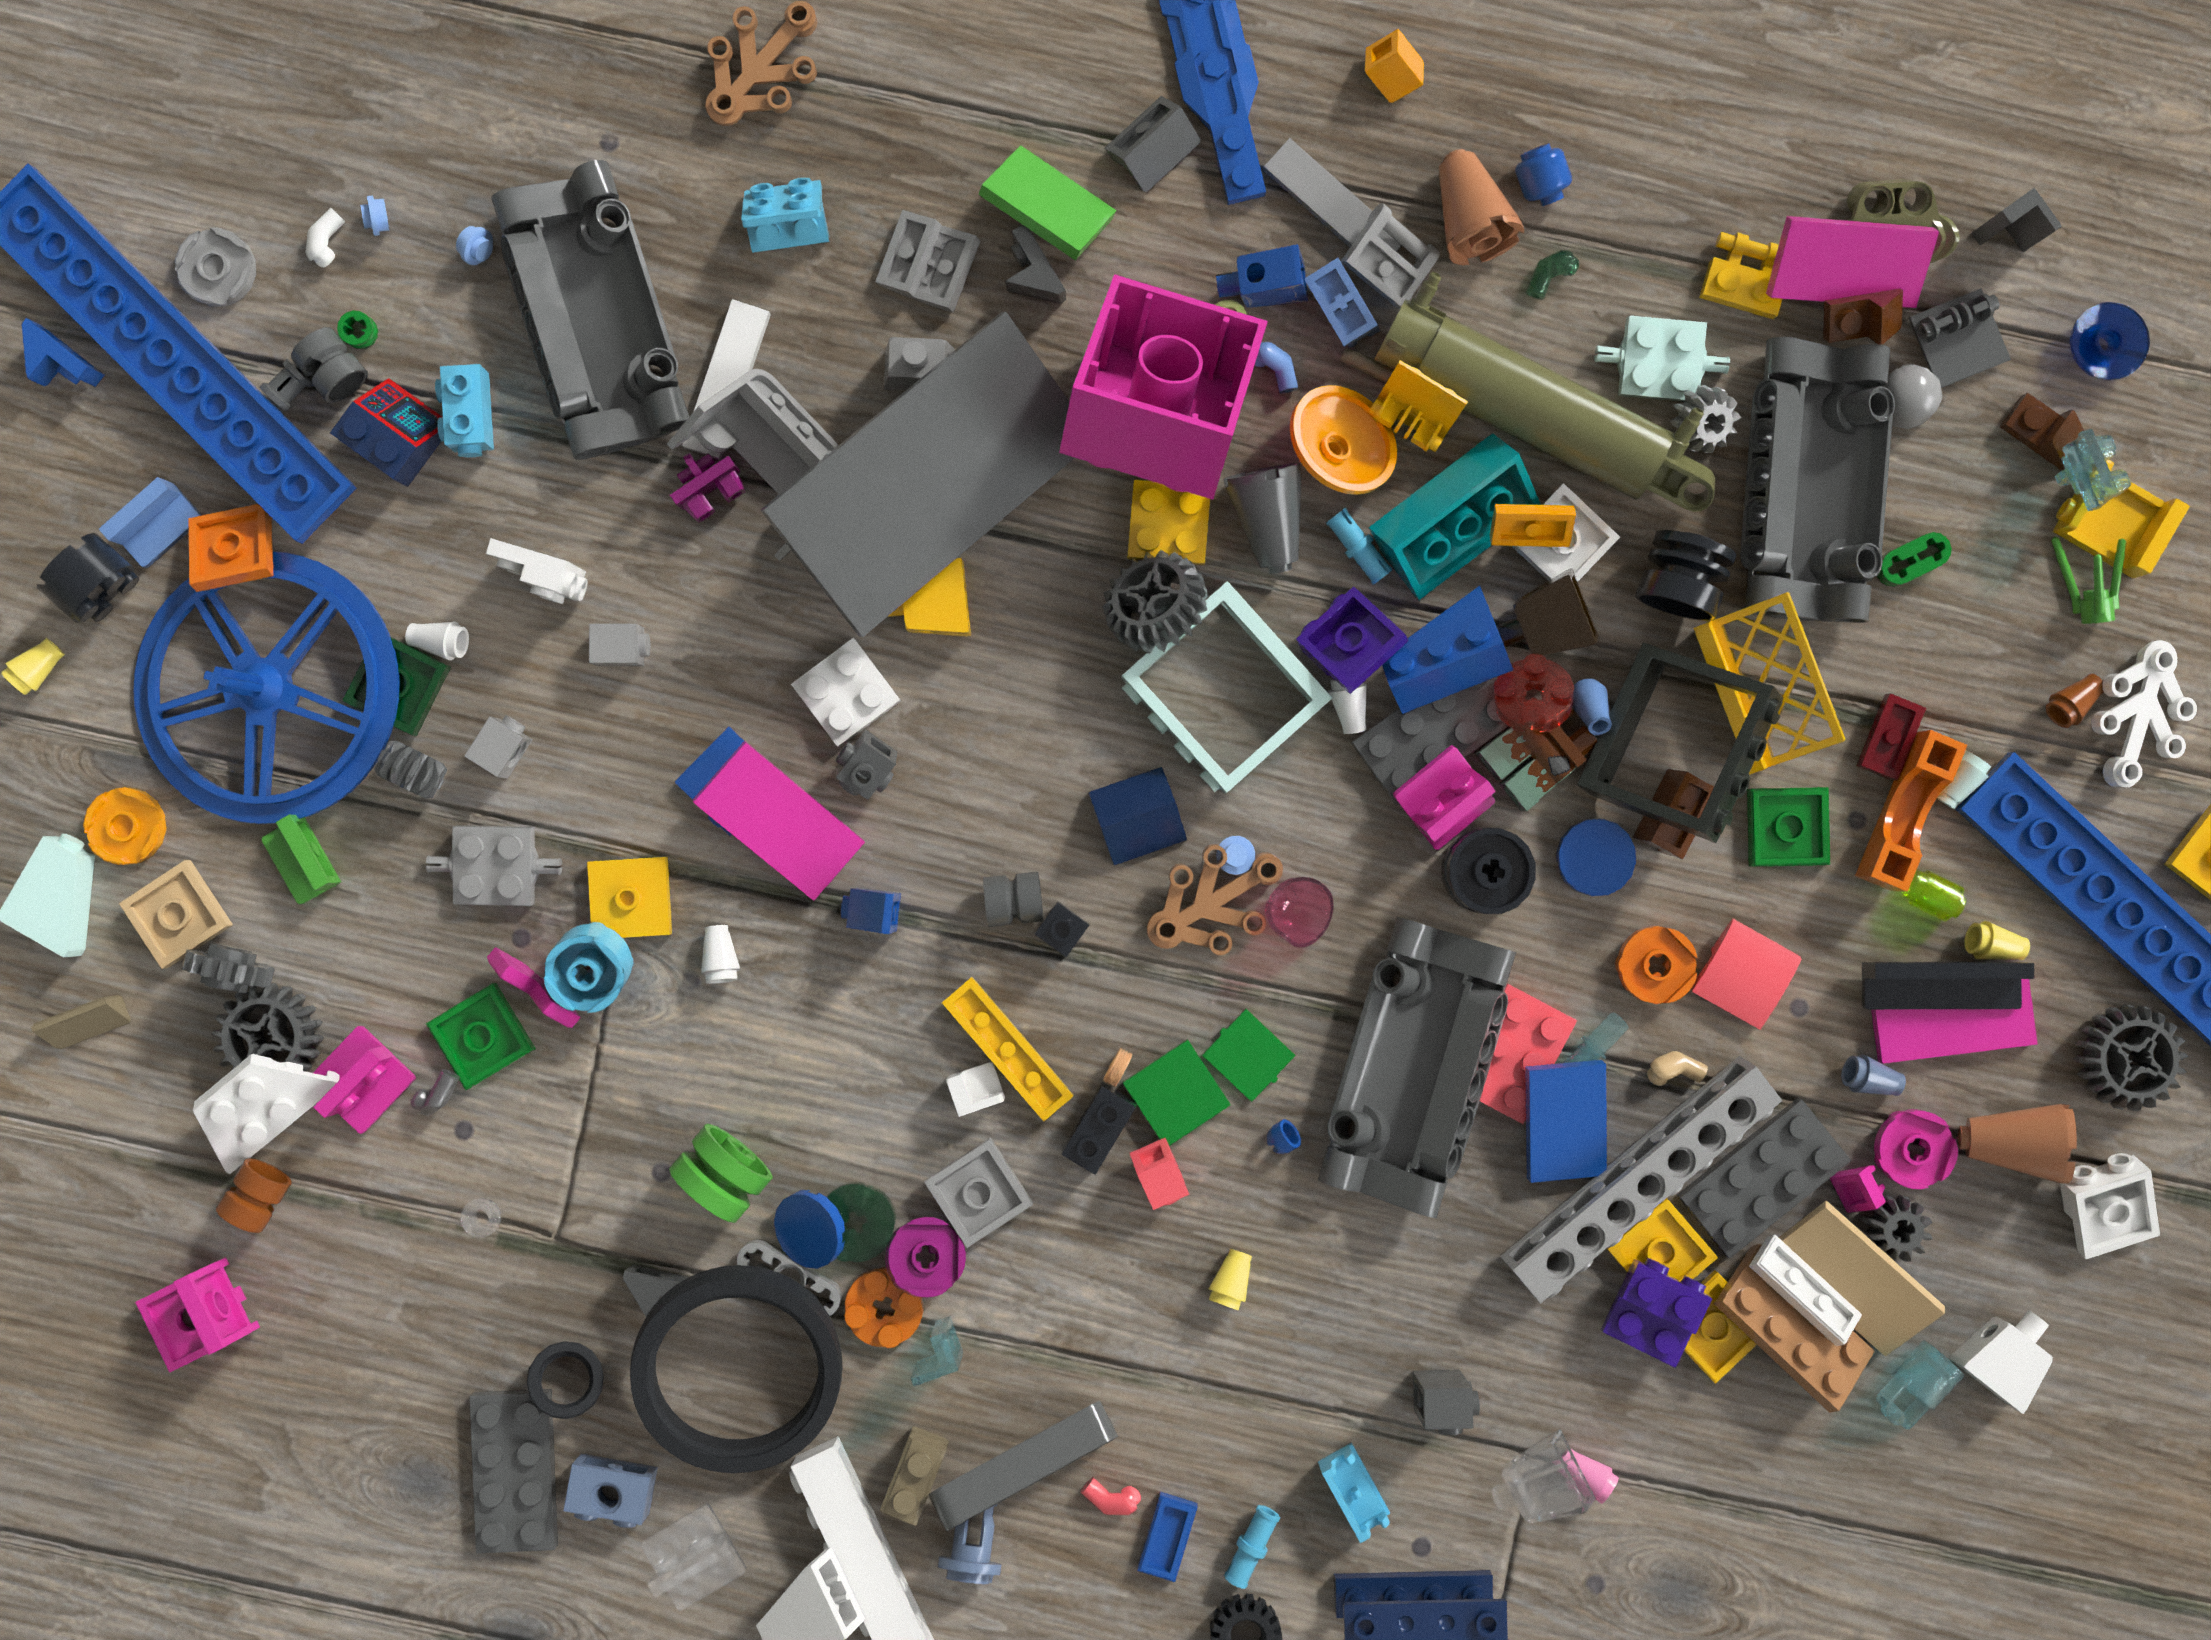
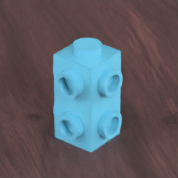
M480 364L440 366V379L435 381L436 397L438 402L442 403L443 418H438L437 424L440 440L444 441L445 445L452 451L458 452L459 457L482 456V451L494 450L489 372Z

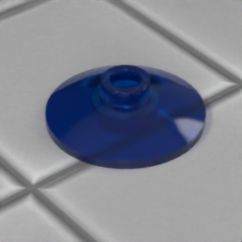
M2117 302L2100 303L2084 311L2074 323L2070 335V348L2075 362L2085 373L2100 380H2118L2134 373L2145 361L2150 347L2149 331L2143 318L2131 307ZM2100 338L2108 343L2107 351L2101 348Z

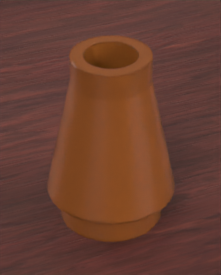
M2088 674L2082 680L2052 694L2049 698V703L2045 707L2047 715L2055 724L2063 728L2080 724L2099 696L2104 693L2103 680L2095 674Z

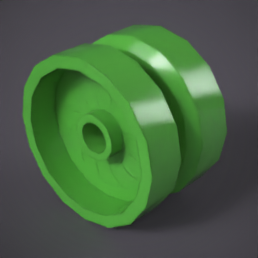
M707 1123L692 1140L695 1152L684 1151L669 1168L670 1174L676 1183L702 1207L727 1222L736 1223L750 1206L747 1194L759 1195L773 1176L764 1162L748 1147L726 1131Z

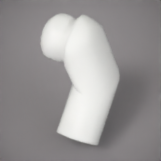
M332 208L324 213L309 228L307 233L305 253L310 261L314 260L319 267L328 266L335 258L334 252L327 247L328 239L345 223Z

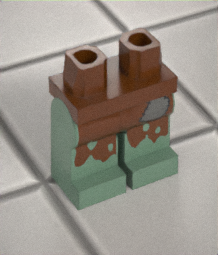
M1562 697L1545 706H1536L1524 717L1474 753L1495 780H1502L1528 757L1530 758L1529 761L1499 784L1520 811H1528L1547 792L1587 761L1584 756L1597 743V739L1585 726H1581L1569 737L1559 725L1574 714L1572 708Z

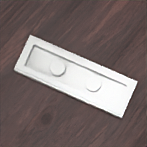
M1776 1235L1767 1237L1749 1267L1836 1347L1845 1345L1862 1314Z

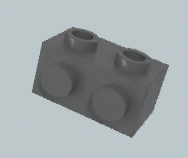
M1459 1369L1413 1371L1414 1411L1425 1430L1438 1429L1440 1434L1458 1435L1463 1432V1429L1474 1428L1473 1416L1479 1415L1480 1412L1478 1391L1472 1390L1471 1381H1467Z

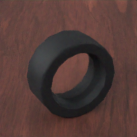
M563 1341L549 1345L535 1357L529 1367L527 1388L530 1399L541 1412L552 1418L570 1419L584 1414L594 1406L602 1393L604 1375L601 1362L591 1349L580 1343ZM564 1356L575 1357L582 1361L588 1369L590 1377L588 1389L576 1402L557 1404L548 1399L543 1392L541 1383L543 1372L548 1364L557 1358Z

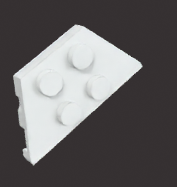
M251 1054L195 1100L193 1112L224 1170L231 1174L243 1164L244 1160L251 1158L319 1102L339 1081L340 1075L333 1071H327L326 1076L303 1071V1065L291 1062L280 1063L268 1057Z

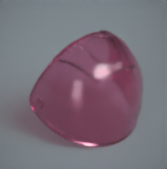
M1310 877L1290 878L1280 883L1272 892L1266 902L1265 915L1271 929L1277 936L1295 947L1303 948L1315 943L1327 930L1333 915L1334 901L1329 889L1320 881Z

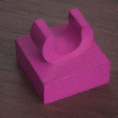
M1874 1165L1838 1171L1830 1178L1847 1213L1875 1210L1886 1202L1882 1195L1885 1190L1884 1184H1877L1872 1175V1172L1876 1170Z

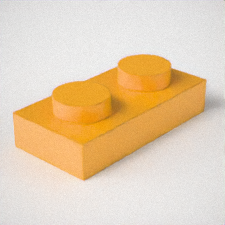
M1495 504L1490 530L1491 545L1570 547L1576 518L1574 506Z

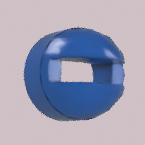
M1283 1119L1273 1125L1268 1131L1267 1144L1268 1146L1274 1145L1273 1151L1275 1153L1286 1154L1301 1145V1138L1296 1127L1290 1121Z

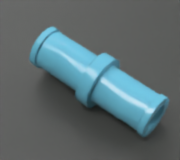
M1344 508L1327 521L1326 524L1347 549L1345 552L1347 557L1355 559L1371 580L1372 585H1374L1393 569L1371 543L1374 540L1370 534L1365 535L1347 512L1348 510Z
M1258 1505L1245 1535L1239 1536L1236 1542L1238 1549L1228 1570L1224 1574L1225 1579L1232 1585L1241 1589L1247 1588L1248 1581L1259 1559L1265 1558L1268 1552L1266 1544L1277 1522L1280 1520L1279 1514L1274 1510Z

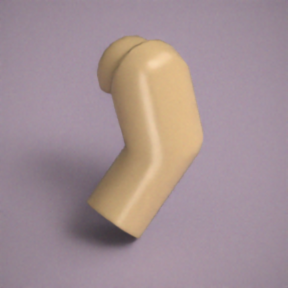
M1671 1051L1655 1058L1651 1062V1068L1647 1071V1077L1651 1083L1658 1086L1666 1084L1667 1080L1680 1074L1700 1083L1707 1073L1708 1066L1683 1053Z

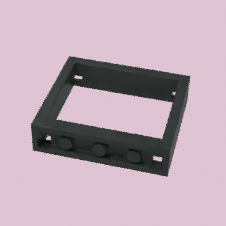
M1643 642L1610 712L1609 717L1612 726L1608 732L1599 736L1577 785L1589 795L1717 843L1725 826L1731 825L1733 818L1731 811L1737 798H1741L1748 788L1750 781L1748 774L1754 761H1759L1764 754L1767 744L1765 737L1771 724H1776L1781 717L1778 711L1783 703V697L1772 685ZM1665 666L1755 697L1700 818L1610 785Z

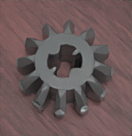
M398 741L388 742L385 749H382L379 754L378 762L374 768L376 774L381 778L425 799L433 798L436 791L440 790L445 780L443 778L447 772V768L443 763Z
M1885 1195L1883 1197L1886 1202L1882 1207L1871 1210L1874 1213L1872 1218L1868 1216L1861 1218L1863 1223L1871 1226L1863 1234L1894 1261L1899 1256L1901 1260L1909 1262L1912 1258V1250L1918 1254L1925 1253L1920 1242L1922 1239L1926 1241L1933 1239L1931 1234L1924 1231V1228L1933 1222L1929 1217L1921 1216L1924 1207L1917 1202L1911 1204L1909 1197L1899 1195L1895 1200L1892 1196ZM1896 1230L1897 1235L1892 1234V1231Z

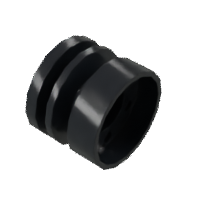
M1673 530L1657 531L1652 544L1658 549H1651L1648 559L1653 564L1661 567L1662 570L1650 569L1643 571L1635 598L1649 607L1672 615L1693 620L1714 621L1724 594L1720 589L1708 582H1727L1731 573L1724 567H1731L1737 554L1729 547L1699 534Z

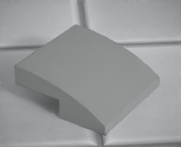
M902 210L875 283L903 296L954 313L981 241L976 235L942 226L936 219Z

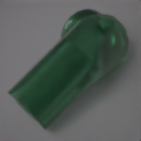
M1559 250L1539 260L1526 294L1535 299L1543 300L1552 278L1561 274L1563 276H1572L1579 269L1577 257L1571 251Z

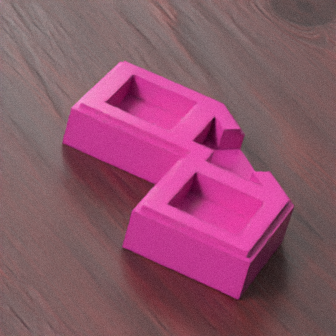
M497 947L487 956L489 964L499 978L529 994L544 1015L568 1028H573L581 1018L575 1010L571 1011L557 1004L547 992L544 979L523 962Z

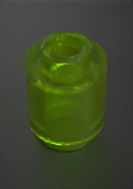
M1917 869L1908 892L1902 891V897L1908 899L1911 906L1944 922L1948 921L1951 917L1957 918L1963 912L1967 903V898L1964 896V887L1929 870L1922 872Z

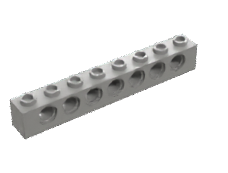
M1738 1056L1609 1164L1607 1170L1590 1180L1500 1257L1541 1304L1547 1298L1557 1295L1563 1288V1285L1574 1275L1588 1269L1593 1263V1259L1606 1248L1613 1247L1619 1243L1624 1233L1637 1222L1646 1220L1653 1213L1654 1208L1667 1197L1676 1195L1682 1189L1684 1183L1697 1172L1707 1169L1712 1164L1714 1158L1723 1150L1738 1143L1744 1133L1754 1124L1768 1118L1774 1108L1783 1100L1755 1065ZM1737 1100L1734 1110L1728 1112L1730 1105ZM1708 1125L1705 1134L1698 1138L1700 1130ZM1678 1150L1676 1158L1668 1163L1669 1156ZM1648 1176L1646 1183L1638 1188L1639 1181L1643 1177ZM1618 1201L1617 1207L1612 1212L1607 1213L1609 1206ZM1588 1226L1587 1232L1582 1237L1577 1238L1579 1231ZM1558 1252L1556 1259L1547 1263L1549 1256Z

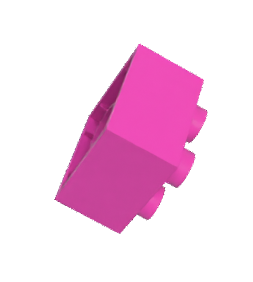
M1114 274L1072 388L1059 453L1088 461L1096 467L1111 468L1163 484L1175 491L1189 492L1213 500L1268 321Z

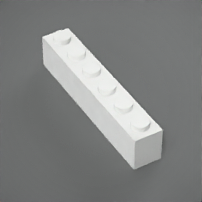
M839 1436L797 1455L791 1465L792 1471L789 1472L791 1483L798 1494L803 1492L809 1505L806 1507L808 1519L815 1530L820 1528L826 1541L823 1543V1549L832 1548L865 1618L859 1625L862 1634L865 1637L870 1635L872 1640H934Z

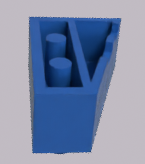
M1480 586L1407 638L1408 642L1382 665L1390 689L1402 714L1513 671Z

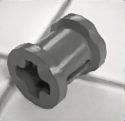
M289 359L283 362L284 368L269 383L264 382L260 386L261 390L286 412L291 408L290 402L305 387L311 388L313 386L312 380L305 376L298 366Z

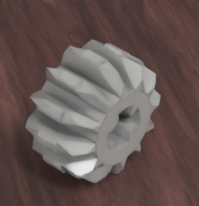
M1698 385L1695 393L1691 391L1684 392L1685 403L1683 405H1674L1679 415L1670 420L1672 426L1678 430L1685 417L1690 414L1693 408H1699L1704 413L1700 420V425L1689 441L1690 444L1687 449L1693 452L1700 450L1704 453H1713L1716 445L1727 447L1726 436L1728 434H1737L1732 424L1741 418L1738 412L1733 411L1738 404L1735 399L1728 396L1724 389L1719 387L1710 388L1706 385Z

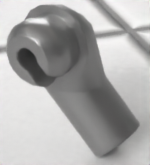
M442 1069L430 1093L425 1089L418 1090L411 1100V1106L414 1109L421 1110L423 1115H432L447 1104L460 1077L452 1071Z

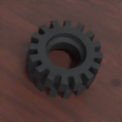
M1246 1593V1599H1240V1594L1233 1595L1234 1601L1230 1603L1225 1599L1221 1602V1610L1216 1608L1213 1613L1214 1620L1210 1622L1211 1640H1232V1628L1238 1622L1244 1620L1252 1621L1261 1629L1259 1640H1282L1281 1627L1274 1608L1271 1605L1268 1607L1266 1600L1259 1597L1258 1601L1254 1600L1253 1594Z

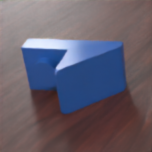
M28 318L23 321L22 335L25 368L29 380L42 386H47L59 372L76 385L81 380L96 387L105 376L46 327Z

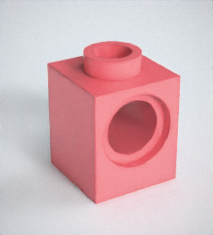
M1166 1138L1130 1153L1137 1176L1153 1210L1164 1205H1171L1189 1195L1181 1171Z

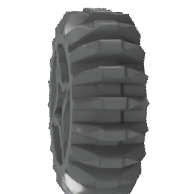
M1160 550L1155 558L1146 552L1142 561L1132 558V566L1128 569L1119 567L1121 576L1118 579H1109L1112 589L1104 592L1107 603L1102 606L1107 617V626L1124 645L1127 644L1129 648L1135 651L1142 648L1143 651L1150 654L1156 646L1165 652L1167 643L1172 642L1179 646V637L1183 634L1192 636L1190 627L1202 624L1199 614L1207 611L1205 599L1209 597L1204 578L1191 561L1187 558L1183 559L1176 552L1168 555V553ZM1171 583L1179 584L1180 590H1173L1170 587ZM1138 613L1140 615L1139 621L1131 619V614Z
M271 983L270 987L265 988L250 986L247 993L236 992V1001L230 1000L223 1004L228 1014H219L214 1018L223 1025L222 1029L214 1030L211 1034L216 1038H221L222 1044L216 1045L213 1051L216 1053L224 1052L226 1056L220 1061L219 1065L222 1067L233 1065V1070L251 1054L272 1058L276 1050H288L290 1054L284 1062L303 1065V1071H309L312 1068V1064L308 1058H316L321 1054L312 1045L313 1043L322 1042L324 1039L322 1035L314 1034V1028L321 1026L323 1022L318 1019L311 1021L310 1015L315 1012L317 1007H314V1005L302 1007L306 995L301 993L292 997V987L283 986L279 990L276 983ZM262 1004L271 1005L269 1012L263 1014L260 1022L246 1021L248 1015ZM288 1019L292 1024L294 1035L287 1028ZM269 1029L271 1032L267 1035L272 1034V1040L275 1042L267 1043L266 1039L269 1037L264 1038V1032L261 1030ZM243 1038L248 1042V1052L245 1049Z
M2123 1004L2120 1010L2115 1007L2105 1009V1016L2098 1014L2092 1016L2095 1028L2090 1026L2081 1028L2088 1038L2086 1041L2078 1040L2075 1042L2079 1048L2084 1049L2083 1055L2073 1058L2077 1063L2084 1064L2085 1066L2077 1073L2080 1078L2089 1079L2084 1088L2088 1092H2097L2096 1099L2103 1103L2110 1102L2113 1108L2121 1110L2127 1107L2128 1110L2139 1111L2142 1105L2147 1108L2156 1107V1098L2163 1101L2170 1099L2167 1088L2177 1089L2181 1087L2174 1079L2176 1074L2184 1075L2188 1073L2183 1067H2179V1060H2184L2189 1056L2185 1052L2178 1051V1047L2185 1042L2182 1037L2173 1036L2178 1027L2173 1023H2165L2166 1016L2159 1012L2152 1013L2151 1009L2146 1006L2135 1008L2133 1005ZM2138 1027L2135 1033L2129 1034L2124 1041L2113 1039L2126 1028ZM2123 1050L2132 1051V1053L2127 1054ZM2133 1055V1060H2128V1056ZM2106 1056H2108V1058H2109V1064H2108V1066H2107V1062H2106ZM2132 1061H2134L2135 1063H2137V1064H2139V1065H2134V1064H2129V1063L2132 1062ZM2144 1074L2148 1076L2137 1086L2124 1089L2127 1082H2133L2137 1075Z

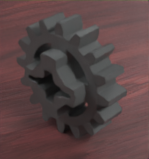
M210 944L209 950L204 952L186 949L182 964V970L200 974V982L205 983V986L238 993H247L249 986L270 987L275 971L274 967L267 964L256 963L257 954H253L251 951L219 944Z

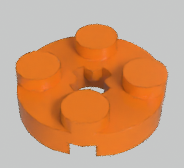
M1649 926L1635 931L1624 941L1616 958L1615 967L1622 985L1633 997L1640 1001L1654 1004L1671 1003L1684 997L1693 987L1697 977V972H1695L1697 954L1693 944L1681 932L1666 927ZM1652 956L1655 958L1665 957L1666 960L1663 963V967L1666 971L1662 975L1659 972L1652 974L1649 972V959Z
M886 1267L873 1269L861 1274L850 1287L845 1300V1321L861 1341L875 1347L894 1348L899 1343L909 1339L917 1330L924 1312L922 1298L908 1295L903 1290L895 1287ZM885 1297H888L892 1300L890 1307L895 1312L892 1315L886 1313L884 1316H880L877 1314L878 1308L874 1305V1301L876 1299L883 1301Z

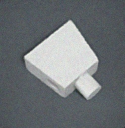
M2029 1310L2016 1327L1997 1316L1993 1317L1960 1346L1949 1359L2004 1403L2024 1414L2052 1363L2053 1357L2036 1344L2049 1325Z

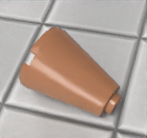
M1459 149L1447 154L1439 166L1446 249L1449 259L1454 264L1463 266L1470 265L1468 258L1479 256L1482 263L1504 254L1519 242L1517 234L1519 232L1524 234L1525 229L1521 219L1475 153Z
M2056 1104L1967 1118L1966 1126L1960 1125L1958 1128L1959 1149H1965L1968 1158L2056 1183L2069 1184L2073 1178L2076 1162H2068L2067 1160L2070 1159L2071 1150L2077 1149L2073 1109H2069L2070 1105Z

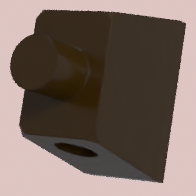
M1572 568L1518 598L1513 605L1517 618L1498 625L1499 634L1505 647L1526 640L1532 656L1593 646L1597 644L1599 638Z

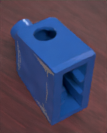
M1298 244L1241 255L1237 257L1238 271L1216 274L1219 298L1241 295L1247 308L1308 301L1305 265ZM1263 278L1261 281L1253 283L1256 279Z

